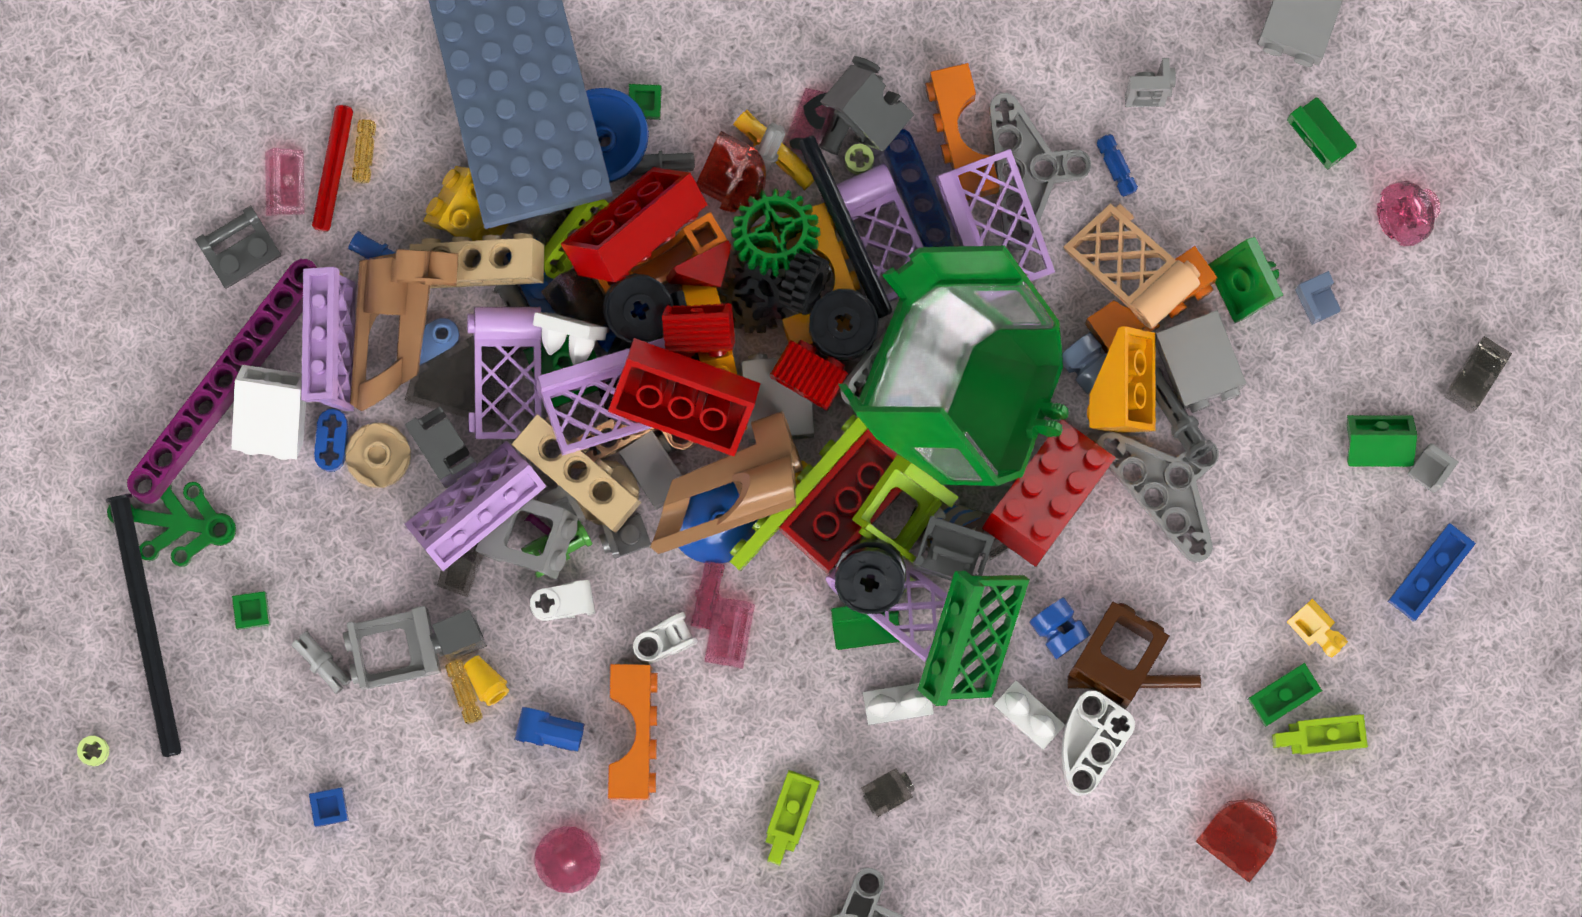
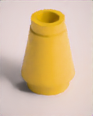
M480 655L474 656L464 664L463 667L467 671V675L481 702L484 701L487 706H491L508 694L507 681L485 662Z

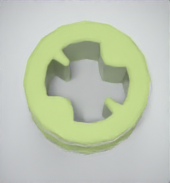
M855 144L847 150L845 165L851 173L858 175L873 167L874 155L868 146ZM860 151L863 157L869 158V162H863L864 167H856V162L850 161L851 155L855 157V152Z
M88 736L80 741L77 747V755L84 764L99 766L107 760L109 746L100 737ZM98 742L101 745L98 750L102 751L99 758L93 756L89 760L86 757L89 752H86L85 748L88 744L95 745Z

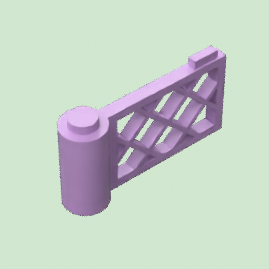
M884 163L836 184L852 220L861 218L871 222L866 237L860 236L865 249L867 245L885 251L880 266L873 265L878 278L887 271L883 267L889 253L906 258V264L911 260L908 255L913 253L915 248L917 250L923 247L897 192L892 176ZM894 202L899 212L896 223L892 224L878 219L881 207ZM875 211L873 217L867 215L868 213ZM901 219L903 220L906 228L899 226ZM875 224L893 230L887 246L869 240ZM897 231L911 237L913 244L909 254L891 247ZM894 291L887 294L889 302L899 298Z
M474 307L473 314H467V333H474L475 413H468V433H475V439H516L521 432L511 422L524 409L533 418L537 414L541 417V398L539 397L536 383L537 377L541 375L542 328L533 325L535 312H541L540 307ZM481 347H496L505 357L491 370L482 361ZM502 347L514 348L509 353H507ZM519 347H534V361L524 370L511 355ZM507 359L521 372L509 386L494 373ZM533 366L534 379L527 373ZM482 367L488 372V374L483 379ZM490 376L505 389L492 403L482 394V385ZM523 376L534 385V394L525 403L511 390ZM507 393L521 405L509 419L495 407ZM533 399L534 412L528 407ZM482 400L488 405V407L483 412ZM492 409L505 423L496 432H482V418ZM509 426L514 432L502 431Z
M904 559L906 564L904 589L907 588L908 603H898L888 611L908 610L909 625L895 626L889 621L888 611H885V617L881 613L867 615L926 662L932 643L926 649H923L914 641V632L933 631L935 635L938 626L936 609L944 607L947 593L921 572L913 570L914 567ZM835 567L826 577V582L837 594L835 589ZM868 574L867 577L874 578V575ZM910 576L916 581H910ZM924 587L931 592V602H911V588ZM932 609L933 623L913 625L912 610ZM904 632H910V637L907 636Z

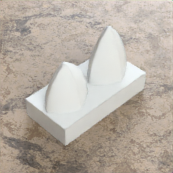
M535 312L533 320L534 326L542 328L541 337L548 355L557 352L565 342L567 335H569V353L573 365L586 362L593 350L595 340H605L608 327L555 313Z
M1017 681L993 705L1042 750L1065 726L1059 718Z
M919 683L863 692L868 726L934 715L932 702L917 690Z

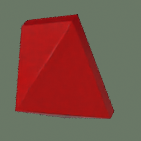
M727 240L673 267L666 280L669 284L721 287L732 245Z

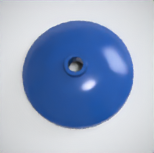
M610 88L590 89L586 91L599 143L605 137L611 139L608 146L602 147L600 144L609 182L612 183L631 173L642 160L648 145V124L642 109L625 93Z
M731 482L692 496L680 531L714 520L717 515H724L728 512L740 496L735 483ZM758 520L678 548L688 557L702 563L722 564L729 562L734 557L730 554V551L742 538L748 541L756 531L752 527Z

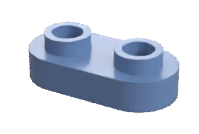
M439 318L425 325L419 367L456 347L460 339V333L453 321ZM440 329H446L448 336L445 339H438L437 332Z

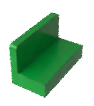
M1317 97L1304 107L1299 106L1287 118V122L1327 170L1357 147L1354 140Z
M1347 415V433L1349 438L1348 466L1411 467L1414 465L1417 430L1413 415Z
M847 606L831 608L837 650L900 642L867 614H861ZM888 611L889 621L895 626L899 625V611Z

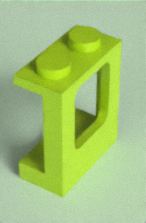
M897 454L852 520L862 527L858 532L862 536L888 542L903 557L914 562L917 557L910 553L909 550L928 525L930 516L933 517L942 503L952 508L959 497L923 470ZM898 487L915 499L918 507L895 539H891L872 526L870 520L890 490Z

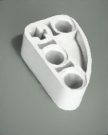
M1097 691L1084 692L1077 699L1067 719L1062 738L1061 756L1064 779L1067 789L1076 796H1085L1096 788L1135 729L1133 716ZM1084 699H1096L1100 705L1099 713L1096 715L1086 714L1082 708ZM1120 717L1126 721L1123 725L1127 727L1126 732L1121 730L1118 733H1114L1112 731L1114 725L1110 723L1111 719L1117 721ZM1102 744L1108 749L1109 757L1105 762H1098L1092 757L1091 750L1094 745ZM1078 771L1085 772L1090 778V785L1085 790H1080L1073 784V776Z

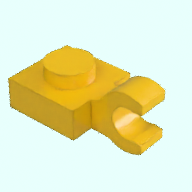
M1313 598L1287 621L1309 646L1316 641L1331 658L1348 643L1347 639L1340 632L1330 629L1335 623L1334 620Z

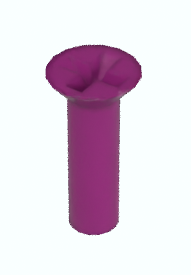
M530 513L524 520L530 521L545 535L551 532V528L534 514Z

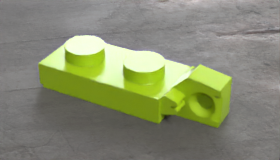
M1364 714L1297 721L1296 723L1288 724L1289 732L1272 735L1273 748L1291 746L1292 754L1300 753V755L1368 747Z
M788 770L766 832L768 835L765 842L773 845L767 860L768 862L780 866L785 850L794 852L820 783L819 780Z

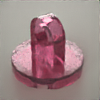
M1398 181L1383 189L1380 196L1382 195L1381 201L1377 203V216L1384 233L1391 240L1395 238L1398 242H1401L1398 244L1402 246H1414L1429 238L1434 229L1435 219L1440 213V202L1437 195L1432 190L1421 189L1417 184L1409 181Z
M563 826L551 830L541 839L535 851L534 864L539 878L547 887L561 893H575L584 890L595 881L601 866V853L597 842L589 833L577 827Z

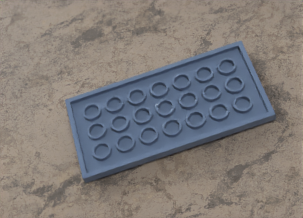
M428 0L485 229L613 197L562 0Z

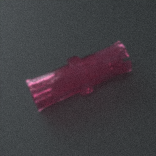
M705 561L699 590L696 589L694 595L697 599L690 623L691 627L711 630L716 603L720 602L721 598L719 590L725 565Z

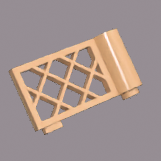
M1110 203L1063 248L1075 261L1128 306L1145 326L1153 329L1200 285L1198 280L1200 273L1189 261L1183 263L1175 260L1131 221L1134 219L1133 214L1119 204L1115 208ZM1113 216L1119 222V232L1102 233V224ZM1138 238L1141 241V251L1123 252L1124 239ZM1118 240V252L1101 253V241ZM1084 241H1096L1095 254H1080L1076 248ZM1146 258H1161L1165 262L1157 271H1145ZM1140 259V272H1123V260ZM1118 260L1117 273L1103 274L1100 271V261ZM1140 279L1139 288L1130 296L1122 291V280Z

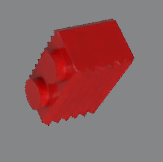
M732 304L665 307L662 315L665 349L686 357H692L696 352H708L709 356L719 357L733 350L735 333Z
M790 340L770 373V378L828 411L840 391L838 384H842L848 377V373L843 370L845 365L830 356L824 360L815 354L817 350L815 347L803 340H799L798 343Z

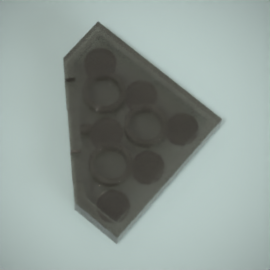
M474 335L419 365L417 376L410 379L405 401L431 409L441 406L444 412L468 418V413H475ZM481 347L482 361L491 370L505 357L496 347ZM514 347L502 348L509 353ZM519 347L511 355L518 364L523 347ZM507 359L494 373L509 386L514 381L517 368ZM482 367L483 379L488 374V372ZM492 376L482 385V394L491 403L505 390ZM509 393L495 405L503 415ZM482 400L483 412L488 407V405ZM491 409L482 418V422L500 427L502 419Z

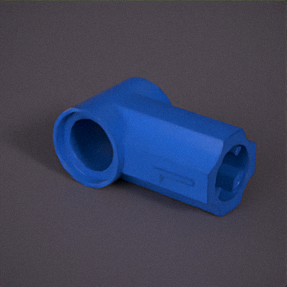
M522 707L514 740L530 742L538 746L546 744L578 752L585 724L553 717L551 713Z

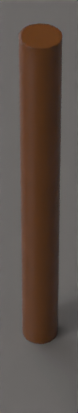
M1067 675L1068 689H1091ZM1147 675L1140 688H1201V675Z

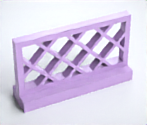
M1011 149L935 176L960 246H983L982 242L986 233L990 231L1004 238L1002 245L1006 246L1008 241H1011L1025 248L1018 264L1024 273L1027 274L1030 281L1055 273ZM1003 158H1006L1010 169L1005 182L988 175L993 163ZM987 165L984 173L977 170V168ZM971 171L982 176L974 194L962 188L958 175ZM1012 177L1015 182L1016 188L1009 185ZM986 179L1003 186L996 203L978 196ZM1007 188L1018 193L1021 203L1016 213L999 206ZM965 195L972 197L969 205ZM976 200L993 207L985 225L973 219L971 211ZM1023 208L1027 218L1020 216ZM997 209L1014 217L1007 234L990 227ZM1018 219L1031 226L1032 234L1027 244L1010 237ZM976 225L983 228L981 235H979ZM1034 239L1036 240L1039 250L1032 247ZM1029 250L1041 255L1045 269L1033 273L1022 268ZM982 288L980 290L990 298L1012 288Z
M336 267L303 269L301 400L305 402H320L342 411H354V406L350 404L355 334V282L339 275V269Z
M664 338L648 342L665 349ZM630 348L537 377L536 388L539 397L543 400L562 456L652 428L641 423H633L603 408L609 394H614L615 388L613 386L617 378H620ZM612 380L610 385L603 383ZM594 385L606 391L599 405L582 398L587 387ZM580 390L578 395L572 393L574 391ZM564 395L574 400V403L566 415L554 409L551 398ZM578 403L596 411L589 425L571 417ZM599 413L617 421L612 431L602 433L592 428ZM558 418L564 421L562 426H560ZM568 423L585 431L581 441L567 445L563 432ZM620 424H623V425L627 426V427H623V428L618 429L619 426H620ZM589 433L594 435V437L587 439Z
M507 441L478 463L476 468L462 476L404 524L442 571L447 569L547 487L527 461ZM507 456L505 463L498 464V462H500L504 457ZM500 474L497 481L490 482L493 475ZM481 478L479 484L472 485L477 479ZM474 495L471 502L465 503L467 496ZM453 499H455V502H454L453 505H451V506H446L449 502H451ZM448 516L446 523L439 524L442 517ZM427 520H430L428 526L419 528Z

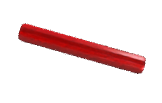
M337 105L334 111L312 227L318 231L327 232L331 228L353 116V109L346 105Z

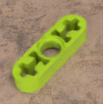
M605 199L575 206L544 247V273L548 277L553 279L561 278L571 269L573 265L567 254L560 249L561 243L568 238L572 230L579 229L584 225L580 222L582 219L587 222L605 206L609 205ZM593 206L598 208L596 213L590 212ZM553 258L559 260L556 265L550 264Z

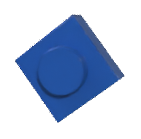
M342 787L309 794L315 827L349 821L344 789Z

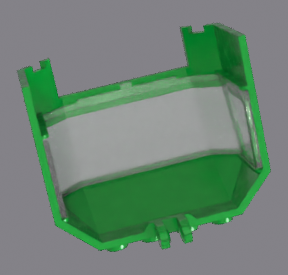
M1005 245L920 247L908 255L911 260L897 270L892 267L882 274L900 299L860 399L855 396L847 384L838 385L850 402L849 404L877 440L936 479L941 485L999 486L1021 478L1024 475L1038 434L1040 433L1046 437L1061 436L1063 425L1054 420H1063L1069 415V408L1064 404L1051 402L1063 369L1059 320ZM1045 416H1046V417H1049V418H1051V419H1053V420H1046V419H1044V418H1045Z

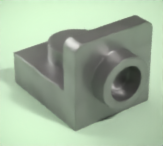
M641 514L628 518L616 533L605 524L602 525L605 533L599 535L605 554L612 552L614 559L651 546Z

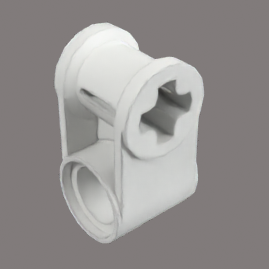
M590 580L574 581L560 586L537 590L530 599L532 614L542 621L575 618V615L587 613V615L595 614ZM541 597H547L549 602L554 601L555 605L549 607L550 612L543 613L542 608H536V605L541 603Z
M685 613L676 614L662 621L657 626L639 634L633 644L635 658L643 664H653L697 644V638L692 637L684 621L686 618ZM674 628L677 629V631H678V633H679V635H680V637H681L682 640L679 639V637H678V635H677V633H676V631H675ZM652 640L657 645V652L649 657L642 655L638 649L641 642Z

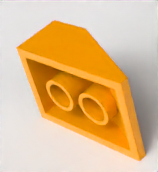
M1126 326L1118 328L1089 394V405L1087 407L1089 428L1118 433L1156 431L1154 332Z

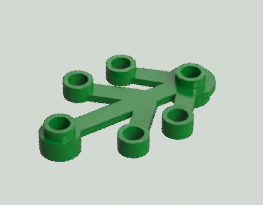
M197 482L187 483L183 489V495L188 501L194 502L204 520L189 516L171 490V484L160 498L172 515L135 509L131 504L134 522L169 528L152 541H145L139 546L142 559L145 561L149 560L148 562L157 559L161 550L189 531L202 534L185 547L179 546L173 549L171 560L179 567L187 566L194 555L210 544L216 546L227 545L236 535L234 520L227 514L215 512L204 496L203 487ZM192 486L199 488V495L195 498L188 496V490ZM109 505L107 509V515L109 520L112 523H114L111 507ZM217 524H224L226 527L225 533L221 536L214 533V528ZM148 545H152L155 549L151 557L143 555V549ZM179 551L187 553V559L182 563L177 562L175 559Z

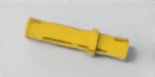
M747 109L733 123L735 127L754 143L753 147L760 144L767 129ZM781 143L777 152L778 160L775 163L805 191L814 182L813 176L808 166L793 151Z

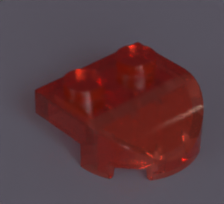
M721 131L716 138L696 184L702 193L721 202L719 209L736 212L740 205L750 207L748 198L751 196L758 201L761 190L764 191L766 168L763 158L752 146Z
M1251 798L1247 800H1231L1218 810L1217 814L1197 838L1196 843L1250 883L1274 851L1278 840L1276 818L1272 811L1258 800Z

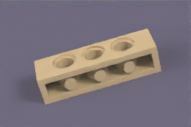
M514 234L513 239H502V236L485 235L480 241H472L469 237H453L452 242L442 243L440 239L425 238L422 239L421 244H410V250L459 253L457 287L544 283V244L534 239L532 234ZM511 252L510 262L503 266L504 256ZM480 254L481 260L479 264L473 267L474 257ZM431 285L430 289L453 288L455 286Z
M537 414L511 445L616 533L642 503L635 497L639 491L625 479L619 484L610 476L614 470L603 460L598 458L593 462L585 455L589 450L588 448L563 456L560 453L556 458H548L546 447L549 443L557 440L549 417L547 416L544 420ZM574 436L570 441L565 438L567 445L579 441ZM579 462L585 463L587 466L586 475L579 480L573 479L571 477L572 466ZM601 484H610L612 487V495L606 501H599L596 498V489Z

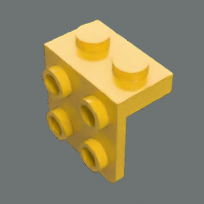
M455 166L454 169H451L445 175L442 182L443 188L438 196L429 202L426 208L427 214L423 222L433 228L445 230L454 237H469L472 241H480L485 235L502 236L508 224L485 229L470 168Z

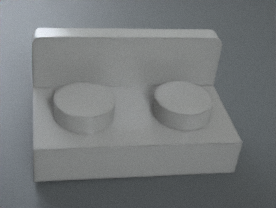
M1162 58L1157 76L1153 72H1139L1135 76H1130L1125 92V107H1164L1167 97H1172V87H1175L1176 71L1175 68H1170L1169 58Z

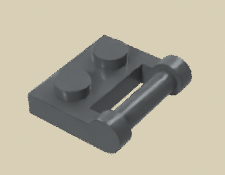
M251 205L243 210L244 214L209 235L204 236L202 234L195 239L225 289L282 256ZM252 225L256 232L221 253L215 254L212 247L247 226Z

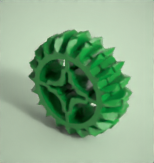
M774 188L772 191L773 196L767 197L765 191L761 190L760 200L757 201L754 197L750 196L748 198L750 207L740 205L739 213L741 216H734L733 224L736 227L731 230V236L736 239L733 242L734 250L740 251L738 254L741 261L749 260V269L753 270L760 265V274L764 276L768 269H772L773 276L777 278L779 276V269L785 268V272L787 269L789 270L790 262L794 260L795 255L799 254L801 250L813 255L810 249L818 248L819 242L815 238L819 237L821 232L820 228L816 226L819 223L818 216L811 215L813 212L811 204L803 205L804 200L801 195L792 200V193L789 190L784 193L783 197L779 196L778 189ZM775 212H782V213L789 214V215L793 216L795 219H793L792 217H789V218L779 217ZM765 215L764 224L755 228V232L750 233L753 224ZM771 222H773L775 229H777V231L781 233V243L778 242L777 237L774 236L773 232H771ZM802 232L796 245L787 250V242L796 237L797 233ZM757 246H759V248L770 247L774 249L776 253L764 252L758 249Z

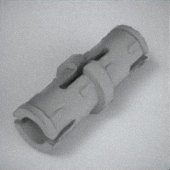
M308 631L299 636L307 647L297 639L292 643L291 646L311 665L309 669L314 674L318 673L333 689L335 694H338L343 689L339 682L343 686H347L352 681L332 660L334 656L329 651L325 652L310 636Z

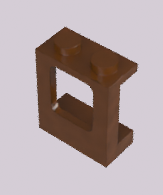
M1113 601L1068 675L1092 690L1102 693L1126 709L1135 697L1170 635L1164 632L1165 630L1160 624L1152 620L1145 621L1135 615V610L1124 603L1117 604ZM1116 622L1150 642L1136 668L1133 670L1126 669L1101 652V646Z

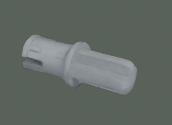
M774 123L768 125L760 144L754 147V157L748 170L745 172V178L749 182L756 185L763 184L772 163L778 160L777 152L785 137L783 126Z

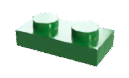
M1303 663L1247 700L1266 727L1323 690L1306 664Z

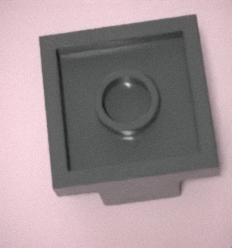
M440 406L420 419H412L405 426L443 486L448 488L457 482L458 478L470 472L478 465L471 456L450 469L451 466L469 456L470 453L450 420L445 418L447 415Z

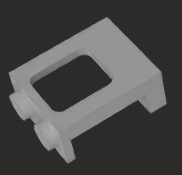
M531 499L478 542L475 551L495 561H505L557 579L559 571L565 565L566 552L570 541L576 535L578 516L566 509ZM521 511L553 521V527L545 549L540 556L531 555L507 546L517 516Z
M426 606L412 608V611L364 622L347 623L348 631L343 632L344 643L347 652H353L355 664L350 665V673L353 684L359 683L362 690L441 673L438 655L430 639L433 631ZM399 628L403 629L406 633L411 657L410 665L377 674L367 673L360 643L361 639L367 635Z

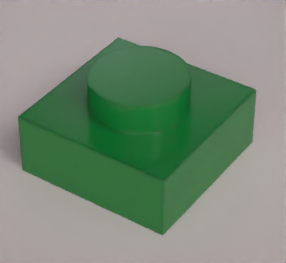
M629 84L628 96L639 105L646 119L661 120L662 85Z
M267 592L232 596L237 630L271 625Z

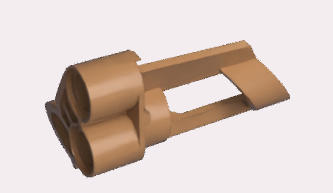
M396 249V253L359 261L350 404L360 411L366 410L390 395L401 384L417 376L430 286L447 285L457 287L459 253ZM379 314L399 315L396 361L383 372L366 380L368 339L376 317Z
M783 411L751 422L756 440L755 445L736 452L735 457L729 455L672 480L650 548L657 554H661L796 506L795 473L802 471L803 465ZM731 482L735 483L740 496L728 512L720 518L680 531L692 496Z

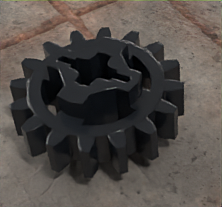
M745 263L744 270L741 268L733 269L735 278L725 277L724 281L729 287L728 289L720 290V294L726 296V301L721 302V304H732L733 319H736L734 322L735 329H741L744 326L745 333H753L755 328L757 333H766V325L770 329H776L778 325L775 319L787 317L782 312L783 306L779 303V298L781 297L779 292L782 289L781 284L785 277L776 278L773 276L772 269H768L767 273L763 276L760 274V265L751 270L748 268V263ZM748 279L747 285L739 289L741 284ZM769 284H770V286H771V288H772V290H773L774 295L772 294L771 290H770L769 287H768ZM755 294L760 299H764L765 302L756 303V301L745 297V295ZM768 308H772L771 311L763 318V312L766 311Z

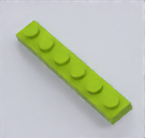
M853 414L841 427V430L845 433L838 441L835 442L833 439H830L818 454L822 456L821 460L814 467L808 464L797 476L796 479L800 483L796 486V506L772 514L770 517L766 516L759 519L752 527L756 531L748 541L742 538L730 551V554L734 557L729 562L740 572L868 429L859 417Z

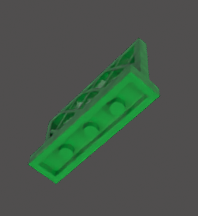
M967 571L954 572L917 689L935 706H947L948 700L992 698L1030 581L1025 575L972 576ZM989 586L991 591L981 599L984 587ZM1011 586H1015L1013 594L1004 601L1001 595ZM997 600L999 606L986 616L983 610ZM1005 614L1004 623L994 630L992 624ZM979 615L982 621L972 628L974 618ZM987 629L990 635L977 646L974 640ZM996 644L994 653L985 660L982 654ZM970 645L972 651L962 659L965 647ZM978 659L980 665L967 675L965 669ZM986 673L987 676L983 687L975 688L973 683ZM960 674L963 680L953 688L955 678Z

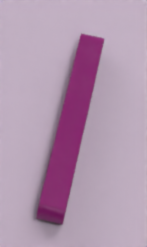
M299 259L289 266L127 479V487L138 501L144 504H151L160 499L234 402L235 379L242 365L261 367L303 312V283L298 282V277L303 273V269L317 268L312 261ZM282 298H293L290 307L286 309L278 308ZM265 323L273 324V329L269 334H258L261 325ZM244 349L253 350V355L249 360H238L241 351ZM224 375L233 376V381L229 386H218L221 377ZM205 401H212L213 407L208 413L200 414L198 412L200 404ZM183 428H193V433L188 439H178L179 432ZM165 453H171L173 455L171 463L164 467L159 466V458ZM151 479V489L148 492L139 493V484L143 480Z

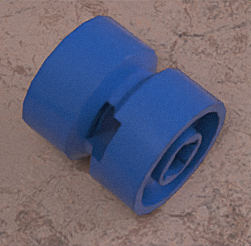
M1064 597L1029 621L1039 637L1047 638L1046 647L1056 660L1091 635L1081 620L1073 619L1074 610ZM1061 626L1064 632L1066 633L1064 635L1062 632L1058 631V628Z

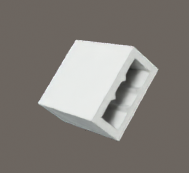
M242 365L235 379L231 450L242 451L249 455H271L282 460L297 459L304 441L306 402L301 400V373Z

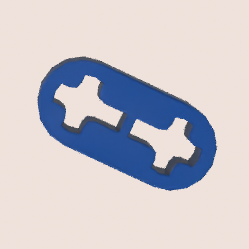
M327 409L322 412L317 421L314 457L317 465L326 472L339 470L344 465L346 458L345 447L347 445L348 420L341 411L336 409ZM331 416H336V420L342 423L341 427L335 428L334 438H329L330 430L324 426V422L330 421ZM329 443H333V452L339 455L338 460H333L332 464L328 466L326 461L321 459V455L326 454Z

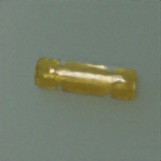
M361 119L358 121L357 133L359 137H356L354 153L356 167H353L352 179L356 183H369L371 179L369 166H372L375 141L372 136H375L376 124L372 120Z
M454 660L445 665L448 677L453 680L451 685L459 707L463 708L461 713L465 723L473 724L480 721L483 716L480 707L475 704L477 699L469 677L464 674L467 671L464 669L463 661Z

